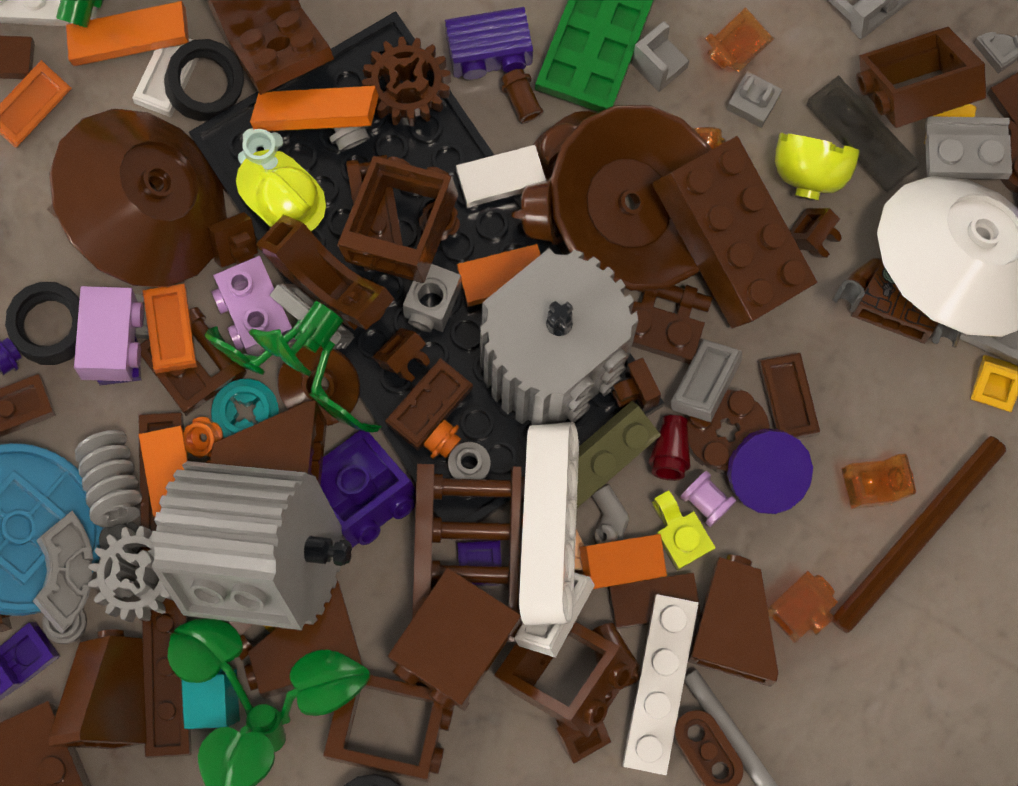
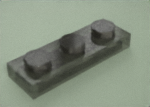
M839 75L808 99L806 106L843 146L860 150L858 162L887 193L918 168L920 162Z

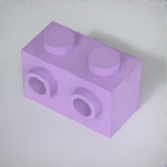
M260 256L213 275L218 289L211 291L220 314L229 311L234 325L227 327L237 350L245 348L246 353L253 356H259L266 351L248 333L251 328L264 332L280 329L283 336L292 329L283 307L269 296L273 292L274 287ZM293 338V339L290 340L287 344H289V343H291V342H293V341H296V340Z
M81 286L74 369L81 380L132 381L133 368H139L141 361L140 343L135 342L136 327L142 328L144 320L143 302L137 301L132 288Z

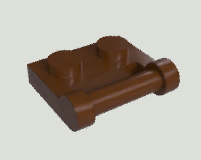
M198 307L190 309L192 331L194 337L220 370L212 378L198 360L197 367L156 374L153 370L149 338L140 344L141 357L185 416H188L216 396L228 383L243 379L247 374L244 367L236 364L206 339L204 335L209 327L204 322L206 320L205 315Z

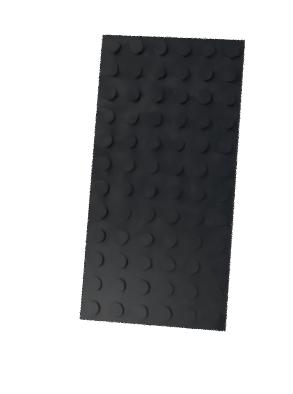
M395 11L331 48L334 60L267 92L361 87L362 80L367 79L363 72L364 65H373L370 55L372 51L382 55L384 53L383 42H389L394 48L398 46L399 37H404L406 45L412 46L415 38ZM429 70L426 80L429 81V86L432 87L434 78ZM381 75L379 85L384 93L388 83L385 82V77ZM450 91L449 98H440L443 101L441 112L431 108L429 110L430 121L426 122L419 115L415 117L414 126H410L405 117H401L400 122L397 125H393L392 114L390 113L382 119L379 118L377 113L378 105H376L372 125L366 129L370 138L364 143L340 152L337 144H332L329 139L330 136L335 134L334 128L269 131L270 133L276 132L280 134L283 139V145L278 151L293 158L317 181L324 192L326 200L325 214L317 228L311 231L314 236L346 267L361 277L385 287L395 298L385 309L381 319L373 323L367 330L359 326L353 330L342 323L353 334L354 339L346 349L336 348V350L345 355L356 369L360 381L359 398L376 425L382 426L380 431L415 485L417 482V464H434V474H443V478L454 479L448 469L449 456L445 459L439 454L436 458L432 459L430 457L432 453L424 446L417 451L388 427L385 420L440 358L473 384V389L446 419L454 427L459 425V430L456 433L462 439L459 444L474 442L487 450L491 460L490 471L485 478L487 480H511V468L513 466L521 467V476H525L527 434L532 421L527 420L521 424L515 420L516 412L512 411L507 414L503 411L502 399L495 402L492 397V385L487 388L484 382V370L481 372L480 365L482 303L467 307L464 292L461 288L444 331L432 329L431 332L419 330L408 323L409 319L404 317L403 303L413 280L376 270L365 271L362 266L347 263L337 245L353 207L346 161L358 159L359 163L369 162L373 156L387 154V159L389 157H398L407 161L411 166L423 169L428 167L440 168L453 178L458 192V198L454 207L458 211L457 218L460 220V227L455 235H449L446 240L440 241L432 264L458 274L457 264L535 244H538L540 255L549 248L554 254L563 255L557 245H553L552 242L527 237L523 229L522 220L511 217L513 211L521 208L522 194L467 208L456 172V165L494 156V153ZM259 92L254 93L189 131L190 138L205 157L238 212H245L252 219L257 241L271 227L246 205L238 194L236 177L238 168L241 165L238 160V154L243 151V134L246 130L252 128L250 120ZM258 147V148H257V151H262V150H264L263 147ZM393 188L403 246L417 249L423 234L419 226V218L423 216V209L428 204L436 201V199ZM275 267L285 284H293ZM435 293L425 294L420 299V303L426 307H435L442 301V298ZM400 328L415 331L424 340L426 345L420 351L424 352L430 360L427 366L421 365L415 358L409 361L408 371L415 377L412 382L400 378L396 373L382 369L372 358ZM631 353L625 361L624 366L626 368L627 364L635 361ZM626 368L620 375L623 379L622 381L627 380L625 377ZM612 391L606 396L599 392L588 402L591 405L589 410L574 422L578 432L579 446L625 407H618ZM660 398L658 406L644 412L647 417L663 407L664 401L662 398ZM637 400L633 401L634 403H636V404L640 407V405H639V403H638ZM466 456L461 461L462 466L466 469H473L478 463L473 456ZM442 496V500H433V513L436 517H441L443 522H481L510 504V497Z

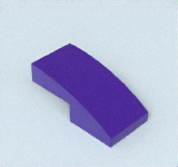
M29 622L0 646V700L31 680L60 657L36 622Z

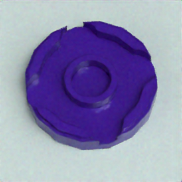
M762 429L750 433L741 440L743 442L738 446L737 450L734 449L729 458L727 476L732 492L745 506L758 513L777 514L791 509L804 498L811 485L813 465L809 451L799 439L783 430Z

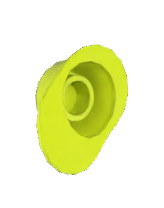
M268 149V150H262V151H257V152L253 153V155H257V156L264 155V154H266L270 149ZM276 151L274 157L278 159V164L270 170H266L262 165L252 163L245 158L238 168L236 185L238 194L246 205L269 227H272L284 214L304 223L310 231L317 228L325 214V195L317 181L293 158L281 151Z

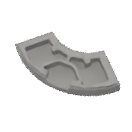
M73 511L36 540L45 555L47 573L43 588L32 601L61 634L79 616L91 590L88 582L92 579V570L88 569L89 564H92L93 560L92 548L83 525Z

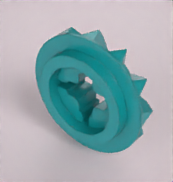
M239 379L228 383L215 396L211 409L212 421L219 424L224 438L255 425L247 419L236 422L239 414L236 405L233 403L234 401L246 408L252 404L256 405L252 412L257 423L279 414V405L274 393L265 384L252 379Z

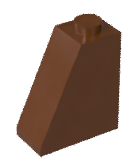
M307 401L213 443L211 460H207L206 463L306 472L311 476H315L319 485H321L327 421L317 402Z
M729 554L726 559L719 557L714 564L688 662L771 687L777 681L778 667L761 569L752 567L751 560L738 555Z
M338 580L335 588H331L330 593L332 597L330 601L324 603L325 610L323 614H316L317 621L313 625L304 624L302 630L277 627L248 652L251 664L244 665L251 691L258 689L260 695L266 699L295 689L290 681L291 669L300 658L313 651H336L363 665Z
M111 629L97 632L98 638L79 643L50 731L49 746L120 749L146 744L142 638L124 637V630Z

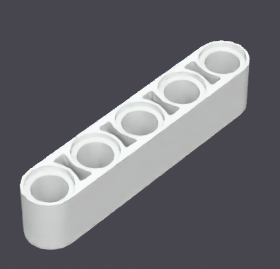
M574 422L531 425L528 429L519 594L520 615L523 624L526 626L568 624L573 616L579 439Z

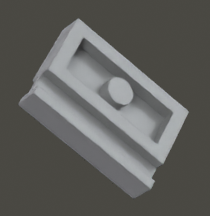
M928 117L925 121L927 177L1009 179L1012 175L1011 140L1008 133L1009 118Z

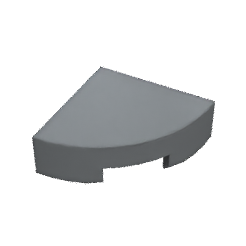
M989 32L977 37L974 42L976 48L998 74L1018 60L1017 35L1013 37Z

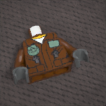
M872 258L852 272L848 279L842 282L833 298L835 303H837L838 299L849 301L852 306L849 310L852 312V317L923 344L927 342L935 328L932 342L935 344L939 343L941 337H946L952 341V347H957L962 333L931 320L907 300L884 267L882 258Z

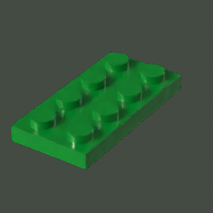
M568 0L536 80L535 90L597 112L614 106L631 64L635 44L641 38L655 0Z

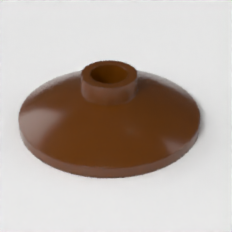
M302 347L296 354L299 361L308 370L313 372L310 377L294 370L283 362L278 374V390L288 410L307 401H315L309 394L323 350L319 347L317 352L313 353L307 348ZM332 349L323 375L329 381V386H322V388L333 402L340 405L348 413H351L360 395L359 377L350 360L338 350ZM318 404L327 421V426L340 422Z

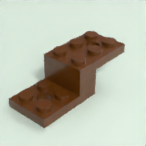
M207 0L222 37L229 48L236 54L241 66L260 95L334 60L330 46L301 8L299 0Z

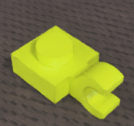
M669 490L654 498V501L651 503L666 526L656 534H661L662 546L677 571L716 548L695 512L693 511L683 517L675 498Z

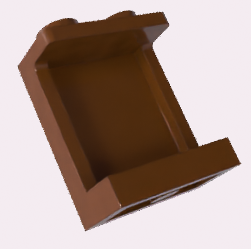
M447 568L389 653L388 658L396 665L392 672L413 687L420 681L432 689L429 697L445 709L451 711L456 705L465 711L469 705L468 700L510 636L514 638L523 623L521 615Z

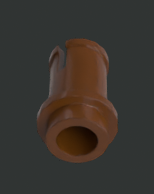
M520 68L512 70L502 77L503 85L501 89L503 93H508L521 123L531 122L544 113L530 86L532 80L530 74H525L524 70Z

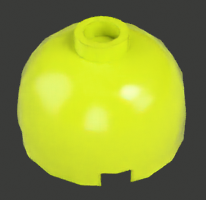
M780 133L776 147L775 164L782 180L796 187L795 196L819 201L820 193H835L843 189L852 179L860 150L845 145L844 148H839L832 144V142L816 138Z

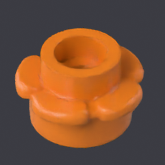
M208 417L193 419L192 424L187 425L183 432L187 451L198 458H202L205 455L211 457L213 443L223 439V432L219 424L210 422ZM201 434L207 436L206 441L201 440Z
M444 419L428 437L423 446L432 453L430 456L432 459L436 458L439 454L446 459L462 440L456 434L459 430V425L454 427Z

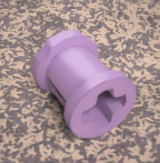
M705 471L683 492L680 498L684 502L690 501L707 518L706 524L712 527L737 500L733 496L727 497L710 480L711 474Z

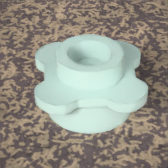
M251 128L246 130L243 134V151L238 154L239 163L242 164L245 158H247L252 163L262 165L266 170L273 169L278 164V159L274 157L276 151L283 145L281 135L276 132L270 133L264 129L253 130ZM258 147H263L264 150L270 149L264 155H253V153L257 152Z

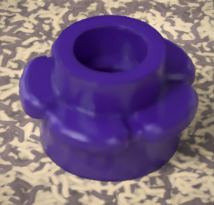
M9 338L0 341V373L4 376L11 370L16 372L19 369L16 362L22 358Z

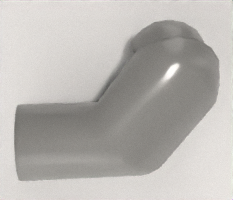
M607 485L592 495L603 513L599 527L594 533V539L597 544L623 540L629 522L628 513L611 486Z

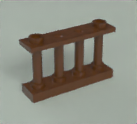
M417 464L412 619L431 593V586L437 584L447 568L471 583L508 584L507 606L520 614L518 606L521 502H524L525 476H521V467L513 466L511 468V480L443 478V474H434V464ZM442 496L510 497V523L443 522L441 517H433V500H442ZM441 539L509 541L508 567L440 565V560H432V543H441ZM512 636L508 639L510 642H516Z

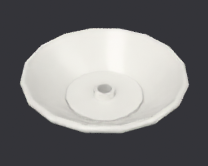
M930 176L904 184L884 204L877 231L883 265L902 295L931 320L966 335L1002 337L1018 331V208L999 192L966 178Z

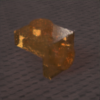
M746 7L717 35L710 33L705 38L712 47L708 51L711 58L722 69L729 66L739 72L775 39Z
M905 453L894 455L883 461L852 463L841 468L851 509L892 505L916 493L913 473Z

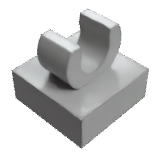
M747 71L730 99L727 110L762 128L780 98L783 89Z

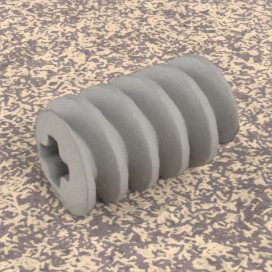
M107 430L93 434L81 441L75 449V459L79 463V475L83 478L82 488L86 493V504L90 508L89 517L95 525L100 527L126 524L137 519L141 514L139 508L135 506L142 501V494L134 490L138 486V479L131 475L135 467L131 461L127 460L131 454L130 449L124 446L127 436L123 431Z

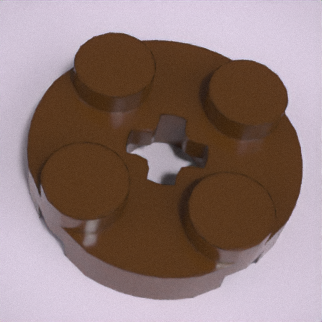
M727 390L711 422L692 416L688 417L689 452L695 461L702 466L705 465L709 469L716 470V473L727 475L729 458L734 449L737 450L738 446L743 442L741 440L750 433L762 429H770L769 420L764 409L748 392L743 390ZM722 422H728L730 426L735 425L738 431L734 434L735 441L728 442L726 437L717 436L716 431L721 429Z

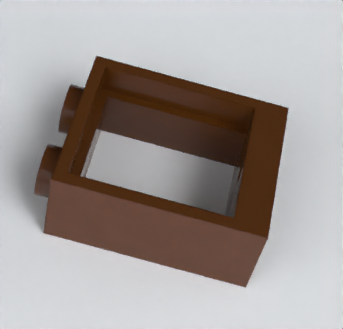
M949 26L859 55L861 72H858L856 75L859 90L863 96L867 95L874 102L877 112L880 115H885L895 128L986 99L985 63ZM941 70L943 73L897 89L893 86Z
M373 156L337 244L345 261L424 283L458 198V192L452 176L437 167L423 169L411 166L407 161L398 157L384 159ZM387 186L436 199L417 249L368 236Z
M575 622L568 636L601 653L603 657L568 707L534 687L553 657L520 647L516 642L494 676L513 694L589 738L595 727L604 721L609 706L619 691L627 686L632 677V672L637 666L621 646Z
M370 675L371 677L364 688L433 703L419 766L347 750L360 693L347 704L334 711L323 756L327 760L428 783L430 773L439 774L444 748L437 747L440 730L449 731L454 707L449 711L429 697L432 692L430 688L418 685L413 687L408 683Z

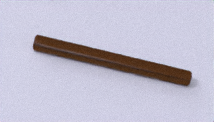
M990 436L981 444L832 616L833 623L840 630L849 633L854 629L1005 454L1006 447L1002 442Z

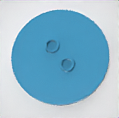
M13 443L0 445L1 615L25 616L41 613V610L32 600L43 588L47 569L45 555L36 540L71 511L80 520L89 538L93 554L92 564L98 563L100 559L95 553V549L100 548L99 537L104 527L95 525L90 520V508L86 504V493L82 488L83 478L79 475L78 469L58 454L34 445Z

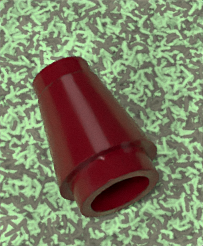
M667 415L663 417L659 430L661 436L656 439L648 461L652 466L651 473L657 478L669 481L681 480L685 477L686 471L691 467L687 428L688 420L682 416Z

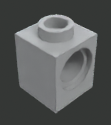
M431 264L425 282L413 281L403 303L404 317L409 319L408 323L425 332H431L432 329L443 332L462 288L461 275ZM435 293L442 298V301L435 307H426L420 303V299L425 294Z

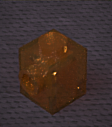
M807 571L768 608V614L784 633L796 643L810 629L817 635L835 618L829 611L838 601L833 597L835 594L834 589L822 576L817 574L814 577Z

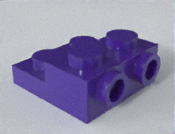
M359 430L323 457L320 486L342 527V538L348 540L352 548L358 543L361 545L370 544L379 536L380 527L393 517L395 519H402L413 510L415 506L414 501L416 500V489L411 480L369 432Z

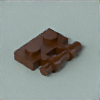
M674 285L664 290L638 291L645 294L642 303L634 301L631 312L632 315L637 311L638 324L632 347L691 364L696 354L705 322L689 318L692 308L708 313L713 297L698 293V288L686 285L685 288ZM656 297L680 304L678 313L675 314L654 307Z

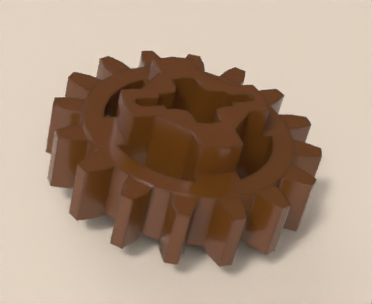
M399 37L398 46L394 48L389 42H383L384 53L382 55L375 51L370 53L373 65H364L363 72L367 79L362 80V86L376 87L379 95L377 101L378 117L382 119L388 113L392 114L393 125H397L401 117H405L409 125L414 126L415 117L419 115L426 122L430 121L429 110L432 108L441 112L443 101L440 98H449L450 87L446 84L451 82L450 70H444L446 68L445 56L435 58L436 48L433 44L425 50L422 49L420 38H416L411 46L406 45L404 37ZM429 70L434 78L432 87L429 86V81L426 80ZM381 75L385 77V82L388 83L384 93L379 85Z

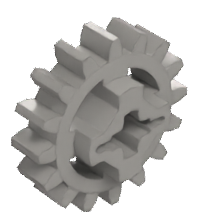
M139 526L135 533L134 530L124 527L122 528L121 539L110 534L106 537L109 544L107 550L102 548L95 549V553L101 560L99 564H89L88 569L96 572L97 578L88 582V586L101 591L96 595L94 601L103 606L107 605L105 613L114 617L120 615L122 620L133 622L137 615L138 619L147 622L151 618L150 610L164 614L166 609L163 601L166 598L169 600L173 599L151 567L154 561V545L151 542V530L144 526ZM149 547L150 550H142L137 554L132 551V548ZM132 595H136L141 599L136 602H125L122 600L123 597L130 598Z

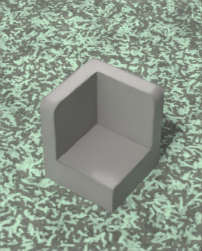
M665 21L661 22L635 44L632 65L658 92L686 70L689 65V60L668 40L670 26Z

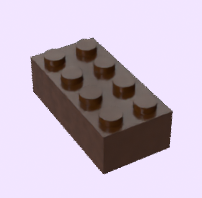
M738 136L652 183L731 328L753 322L818 283Z

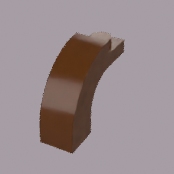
M284 214L255 244L287 279L311 299L320 302L344 320L343 324L353 330L358 326L367 330L373 323L381 319L385 309L395 299L385 287L361 277L341 263L321 244L304 223Z

